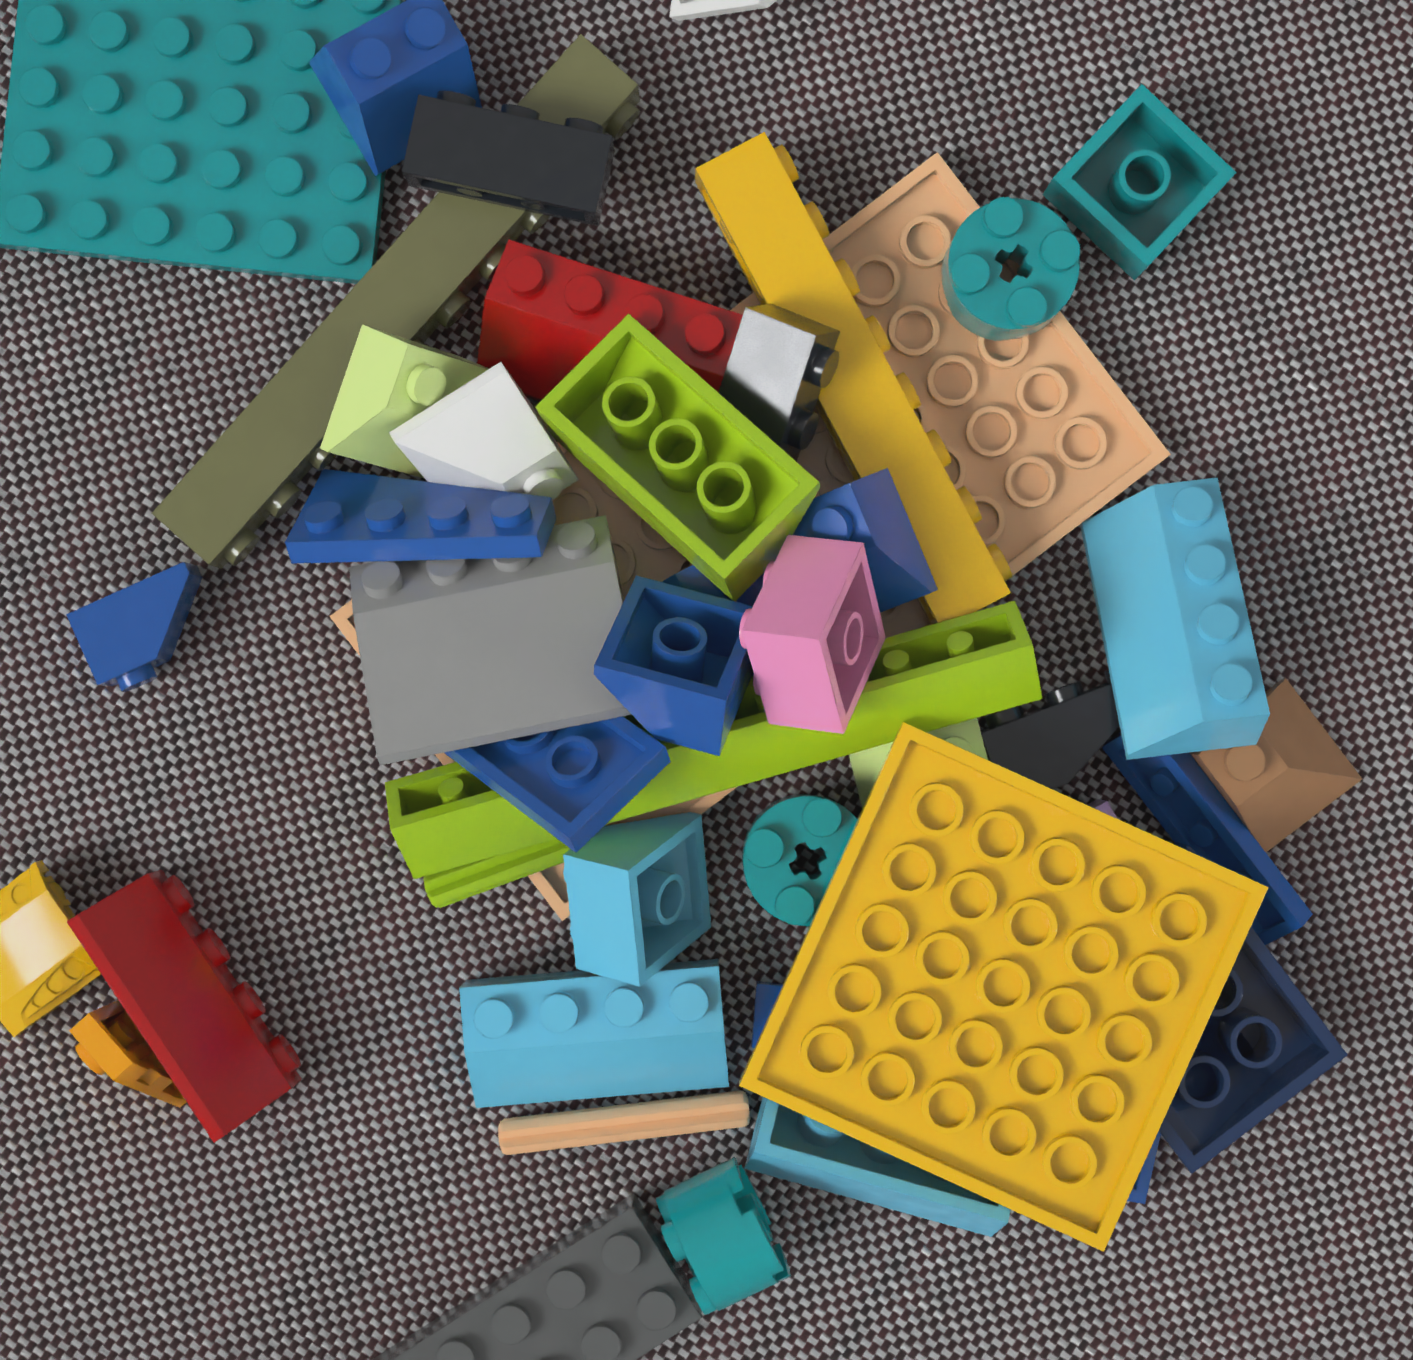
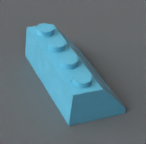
M1218 478L1152 485L1082 522L1081 532L1126 760L1256 745L1270 716V711Z
M719 959L668 963L641 986L579 970L466 980L459 987L464 1053L476 1108L729 1087Z
M765 1097L762 1098L744 1169L992 1237L1008 1223L1011 1209Z

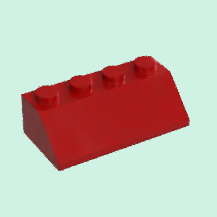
M508 239L484 299L477 364L491 368L502 362L525 396L540 402L616 325L630 314L712 388L719 392L743 315Z
M158 870L145 874L68 920L67 924L215 1143L298 1084L302 1078L296 1069L301 1066V1062L289 1041L281 1034L274 1037L260 1017L266 1011L255 990L246 981L238 984L226 966L225 962L230 960V955L221 939L210 928L203 931L189 911L195 904L185 885L175 875L167 878L163 870Z

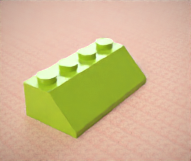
M630 314L616 325L535 406L553 438L732 601H736L765 572L770 561L776 560L787 535H793L821 487L820 482Z

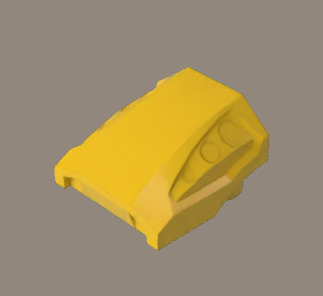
M42 860L31 864L26 871L0 890V1021L13 1037L21 1034L101 975L67 924V921L75 916L69 907L71 903L66 899L63 889L55 882L52 876L44 877V874L49 869Z

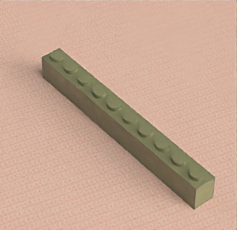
M582 34L575 39L517 104L540 114L539 120L564 125L566 118H580L595 122L603 127L602 134L612 135L615 140L619 139L632 126L640 114V110L636 107L640 102L638 84ZM438 193L151 514L209 565L222 569L227 562H230L233 566L240 563L258 543L259 537L254 532L269 515L272 514L275 518H279L298 499L302 490L297 484L314 466L320 471L337 456L320 449L362 324L424 344L440 324L448 329L464 314L471 303V300L466 295L482 277L487 281L492 280L508 239L515 241L524 230H527L530 234L535 233L550 216Z

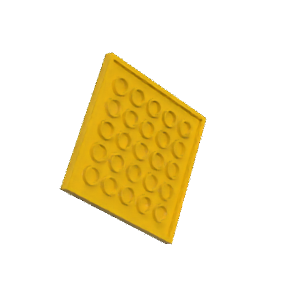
M902 722L739 1081V1086L1104 1252L1269 887Z

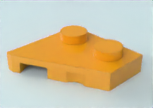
M119 1000L88 1013L69 1030L79 1042L75 1046L77 1054L96 1074L103 1075L106 1072L117 1083L179 1108L187 1103Z

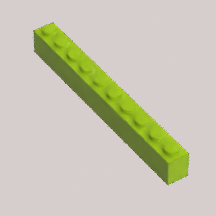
M1011 601L885 638L844 734L769 724L761 696L757 695L754 691L752 676L720 756L656 739L666 747L671 762L607 824L891 743L894 741L902 722L924 732H929L1043 699L1033 644L1016 602ZM633 715L623 716L652 736ZM457 762L385 782L390 830L414 879L557 839Z

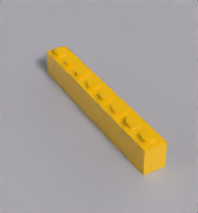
M763 132L695 168V183L760 305L771 303L840 331L834 350L839 352L838 366L830 383L825 388H821L815 408L854 481L888 468L938 590L917 598L931 625L977 612L1010 594L1011 592L1005 581L1013 576L1003 553L995 543L986 547L975 526L976 523L982 520L980 511L967 488L963 486L956 490L944 467L951 464V458L939 434L934 429L925 433L914 412L915 409L921 406L919 397L907 375L902 372L895 376L883 353L891 348L886 334L876 317L871 315L864 319L853 296L860 293V289L849 265L843 258L834 262L825 246L823 239L830 236L819 209L813 201L805 205L802 203L792 184L799 179V174L786 148L782 144L773 148L766 133Z

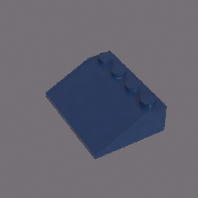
M1175 841L1172 843L1176 846H1179L1187 851L1196 854L1189 845H1185ZM1250 927L1159 1129V1133L1191 1174L1348 1055L1252 927Z

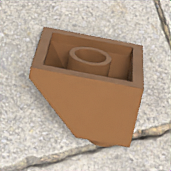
M1286 678L1281 679L1265 692L1270 716L1256 745L1190 752V755L1265 852L1269 851L1362 780L1361 776Z

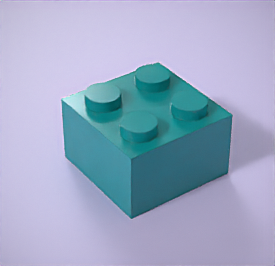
M1141 84L1052 178L1042 195L1135 281L1237 172Z

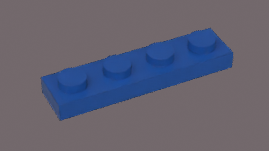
M1121 732L1113 736L1102 747L1173 841L1189 845L1197 855L1269 887L1251 925L1265 945L1303 927L1313 913L1190 753L1126 760Z

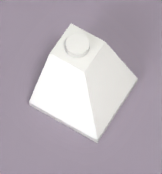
M502 362L494 365L389 432L395 444L427 482L552 497V500H554L563 489L579 480L556 440L550 435L540 415Z

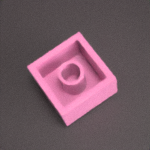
M787 535L776 560L768 563L763 576V587L753 607L746 609L742 616L739 639L741 646L747 649L754 672V691L757 695L761 696L769 724L839 734L845 733L886 638L864 543Z

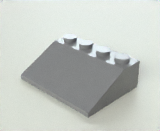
M606 515L554 525L542 557L376 561L349 567L353 617L376 754L380 765L632 715L594 675V664L624 602Z

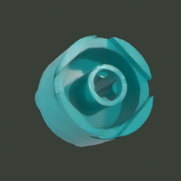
M999 197L980 207L961 224L942 262L943 290L953 316L970 332L994 341L1022 338L1043 329L1066 305L1075 290L1080 269V244L1061 217L1040 203L1027 199ZM1008 259L1019 265L1017 269L1018 275L1010 283L999 277L1002 272V265Z
M811 794L790 795L771 803L763 809L751 824L746 834L742 851L745 879L752 895L760 906L772 916L790 925L810 926L858 819L837 802L826 797ZM803 842L811 850L820 847L823 850L824 855L816 860L819 870L812 875H808L802 868L792 871L789 863L797 858L794 847Z
M735 1157L665 1190L663 1195L656 1197L658 1208L665 1221V1224L661 1225V1231L666 1244L676 1262L686 1259L693 1275L689 1279L690 1287L704 1315L716 1310H723L791 1277L790 1269L780 1243L773 1246L770 1243L774 1239L769 1227L771 1221L746 1171L742 1165L738 1166Z

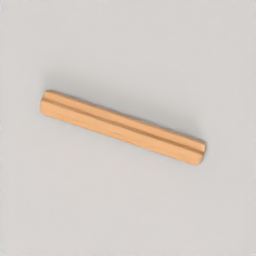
M740 1090L504 1118L498 1126L499 1145L503 1154L513 1155L746 1127L750 1123L749 1102L746 1092Z

